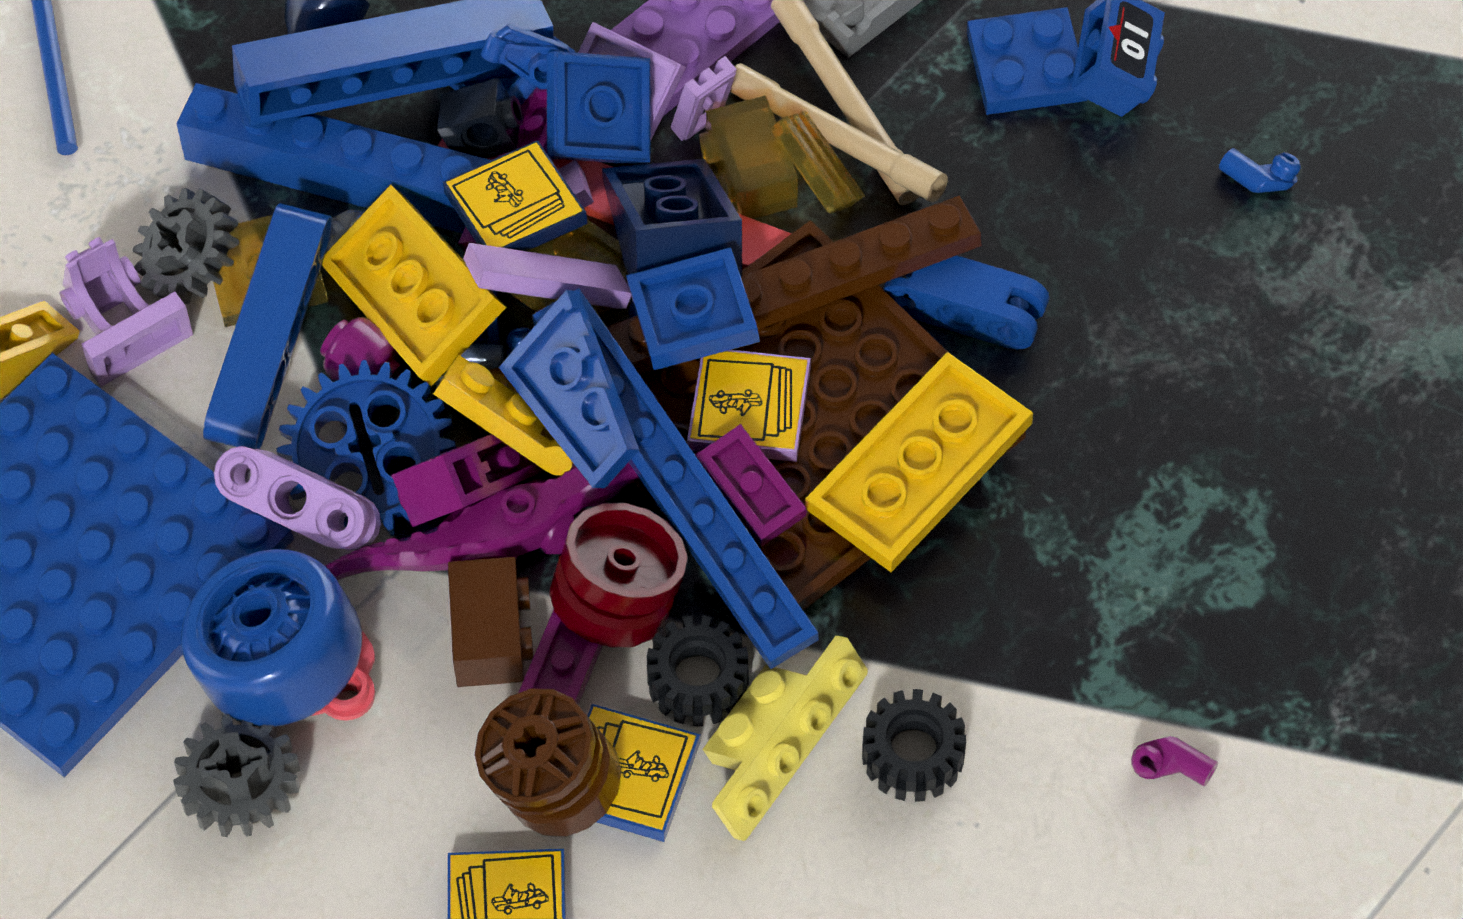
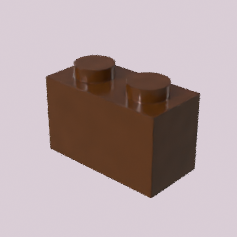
M515 557L448 562L452 654L457 687L523 682V661L532 660L534 657L532 627H521L520 611L531 610L528 577H517Z

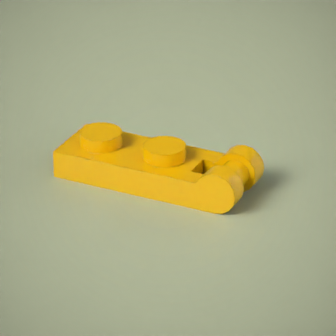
M458 355L433 394L548 473L560 476L570 471L573 462L520 394H516L494 379L490 371L482 365L469 362Z

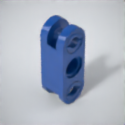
M958 255L904 275L907 278L898 277L887 281L883 287V290L914 320L1011 349H1025L1031 346L1038 330L1035 319L1043 316L1050 299L1046 288L1032 278ZM904 294H908L911 300L904 298Z

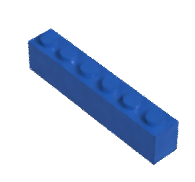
M461 0L232 45L234 85L249 123L253 126L515 73L506 65L491 63L481 56L480 53L490 31L501 30L508 24H512L553 39V24L541 0Z
M198 83L195 84L176 123L184 159L187 161L364 208H369L392 185L411 202L432 226L458 233H463L466 226L444 194L443 181L491 161L313 113L251 126L237 93Z

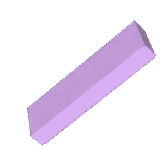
M475 243L468 244L463 258L478 288L558 300L565 290H576L579 288L591 305L626 309L631 297L629 286L617 266L612 264Z

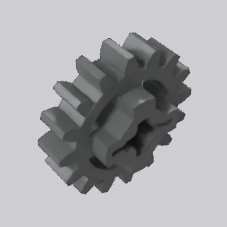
M183 188L179 200L169 194L164 197L165 208L161 212L151 208L149 213L153 221L150 226L139 227L138 232L145 236L143 243L133 247V252L142 257L134 268L138 274L144 276L140 283L143 287L152 291L153 294L160 298L176 292L184 304H189L193 293L202 298L207 296V284L210 281L219 285L223 282L219 270L222 266H233L234 260L227 256L229 249L239 245V240L229 233L239 224L236 219L228 215L231 210L229 205L202 189L194 193L187 188Z
M229 714L222 716V728L214 730L205 722L200 725L204 737L202 740L197 741L192 738H186L183 741L189 757L175 758L174 764L179 777L173 779L177 796L183 797L181 804L185 814L190 816L197 813L196 817L201 829L205 831L214 822H218L221 836L228 837L233 825H241L242 831L247 837L252 836L253 822L260 820L268 828L274 826L271 815L274 809L286 813L290 811L289 798L285 793H299L300 786L295 773L300 771L297 754L291 753L293 749L287 734L277 737L274 725H262L258 729L253 723L242 720L241 725H233ZM241 772L242 776L233 778V774Z

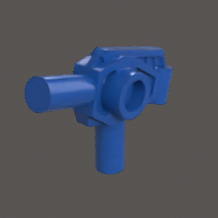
M508 24L501 30L490 31L480 54L485 60L491 63L504 64L519 75L507 92L509 96H516L522 105L536 88L540 90L547 89V53L570 51L567 44Z

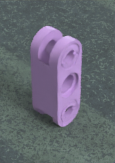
M243 446L235 447L223 453L216 463L214 471L215 484L223 496L324 546L335 549L357 550L373 543L379 534L381 526L380 513L373 502L272 452ZM250 470H251V477H250V480H249V479H248V475H249V472H250ZM300 484L306 491L307 499L302 510L295 513L290 507L289 496L292 489ZM346 515H347V516H348V525H347V527L345 528V527H344V519H345V517H346Z

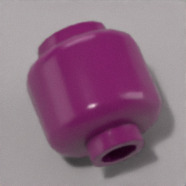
M363 317L355 318L350 322L342 320L337 323L325 338L320 350L321 355L325 357L323 362L324 371L334 381L339 380V364H344L350 375L354 376L358 375L362 360L367 361L372 375H378L384 362L390 363L392 379L397 380L404 368L399 363L400 355L391 346L380 329L369 319Z

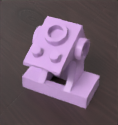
M98 237L89 242V249L81 253L74 250L65 256L68 261L65 265L63 279L65 289L60 291L59 294L73 319L76 320L83 317L96 335L82 343V348L91 375L99 386L102 387L193 335L186 305L177 293L173 292L159 301L148 305L134 288L141 281L130 260L126 256L119 259L113 239L103 243L101 238ZM124 302L133 315L111 326L101 314Z

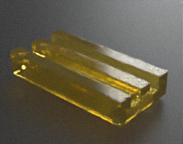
M806 111L800 114H793L790 117H783L770 128L772 134L828 213L831 214L851 207L865 196Z

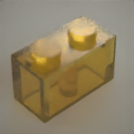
M766 95L707 110L706 132L699 135L702 153L707 164L715 163L719 173L715 177L738 214L754 219L796 208L798 201V176Z

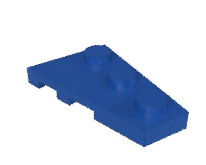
M565 290L498 368L592 488H606L639 451V447L579 291Z

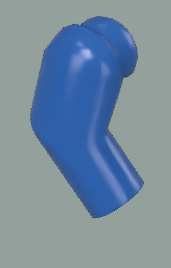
M1235 148L1230 149L1219 164V170L1254 193L1288 190L1298 181L1296 175L1301 169L1299 160L1289 153L1276 155L1272 164L1258 165Z

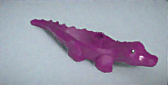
M628 462L606 488H592L573 463L570 471L565 472L562 476L549 480L533 479L527 483L507 488L452 512L439 526L431 530L415 532L406 538H389L384 542L364 546L325 566L338 581L349 576L372 571L448 570V562L504 557H515L516 561L518 556L541 548L546 554H561L569 526L574 521L575 514L586 507H594L611 501L620 491L638 480L639 477Z

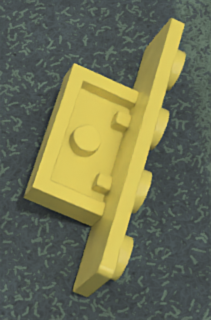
M835 636L807 675L777 667L770 669L768 665H765L702 749L712 764L735 770L734 774L712 802V808L733 838L741 841L747 840L867 676L868 670L848 638Z

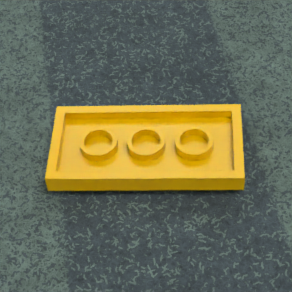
M392 185L378 197L324 255L322 266L365 316L380 329L391 346L411 369L431 387L449 369L457 356H461L506 308L491 290L478 288L465 261L411 202Z
M947 352L805 498L807 511L888 571L892 572L1031 426L1033 412Z

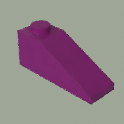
M489 434L391 476L398 490L400 504L406 510L411 525L414 527L471 505L545 470L494 435Z

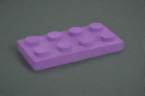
M648 0L611 29V31L686 67L663 114L664 116L678 105L685 83L691 79L698 83L701 72L708 67L714 72L717 61L724 56L731 62L780 21L771 9L773 0Z

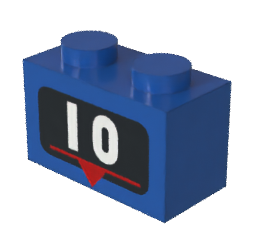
M1096 0L1087 7L1083 19L1071 91L1120 117L1124 116L1139 103L1147 102L1157 85V77L1154 74L1157 56L1164 44V36L1161 35L1165 12L1142 0Z

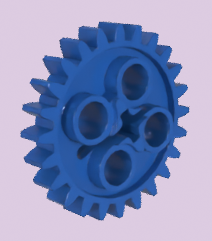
M362 360L359 373L354 376L350 375L344 364H339V380L332 382L321 372L318 374L322 390L315 393L303 386L300 390L307 403L305 407L288 405L287 410L293 419L296 420V424L280 425L279 431L283 437L292 441V444L276 448L278 456L288 461H293V463L333 482L345 472H355L361 475L363 479L362 484L356 493L366 497L375 504L380 513L381 523H383L390 536H393L396 529L395 519L402 517L410 526L412 525L406 510L400 504L398 490L393 478L387 474L388 464L399 456L410 457L418 464L457 448L455 441L441 438V436L454 429L451 419H435L445 409L441 399L425 403L431 392L427 382L418 385L413 390L411 389L413 377L410 370L406 369L397 380L392 379V370L388 362H384L378 375H372L367 361ZM352 405L360 406L367 434L371 444L374 446L373 454L384 486V492L381 495L374 493L368 468L360 453L361 445L350 413ZM391 405L400 410L398 420L389 427H379L371 422L373 413L382 406ZM331 421H339L347 425L345 436L336 443H326L319 439L321 428ZM298 484L292 489L290 496L292 500H299L306 497V491L302 485ZM346 515V517H345V519H344V527H345V528H346L347 525H348V516H347V515Z

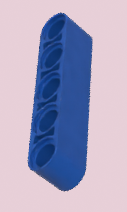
M282 203L276 206L209 403L203 429V438L205 440L233 447L261 448L328 246L332 228L331 216Z

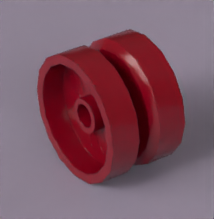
M602 503L582 511L569 526L562 553L553 574L549 594L554 612L569 630L592 643L616 648L635 647L652 640L667 622L674 596L679 590L685 573L688 557L682 538L666 520L648 509L627 503Z

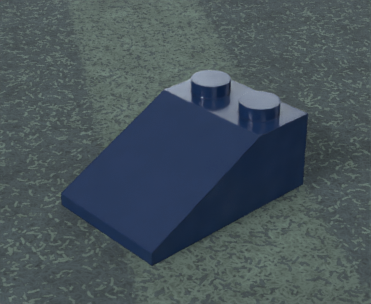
M705 159L602 168V179L625 268L629 275L731 247L740 276H742V219Z

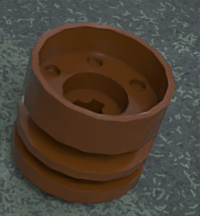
M528 689L509 696L489 713L478 732L474 755L479 776L525 827L543 836L566 837L590 828L607 813L618 794L621 767L616 749L575 700L554 689Z

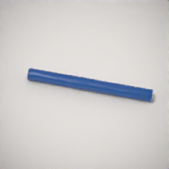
M31 0L57 152L61 155H71L78 150L52 0Z

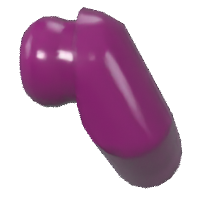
M1174 736L1138 745L1131 757V765L1135 773L1142 778L1156 779L1182 773L1203 787L1210 781L1218 766L1216 760Z

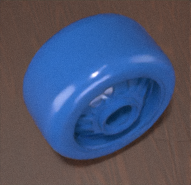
M270 549L254 552L230 562L214 573L200 587L191 600L184 616L181 630V646L189 670L208 698L225 715L229 714L231 719L241 723L244 720L253 723L257 727L262 725H274L276 727L295 723L313 715L339 695L350 681L358 665L362 648V628L354 606L335 576L325 565L315 558L298 551Z

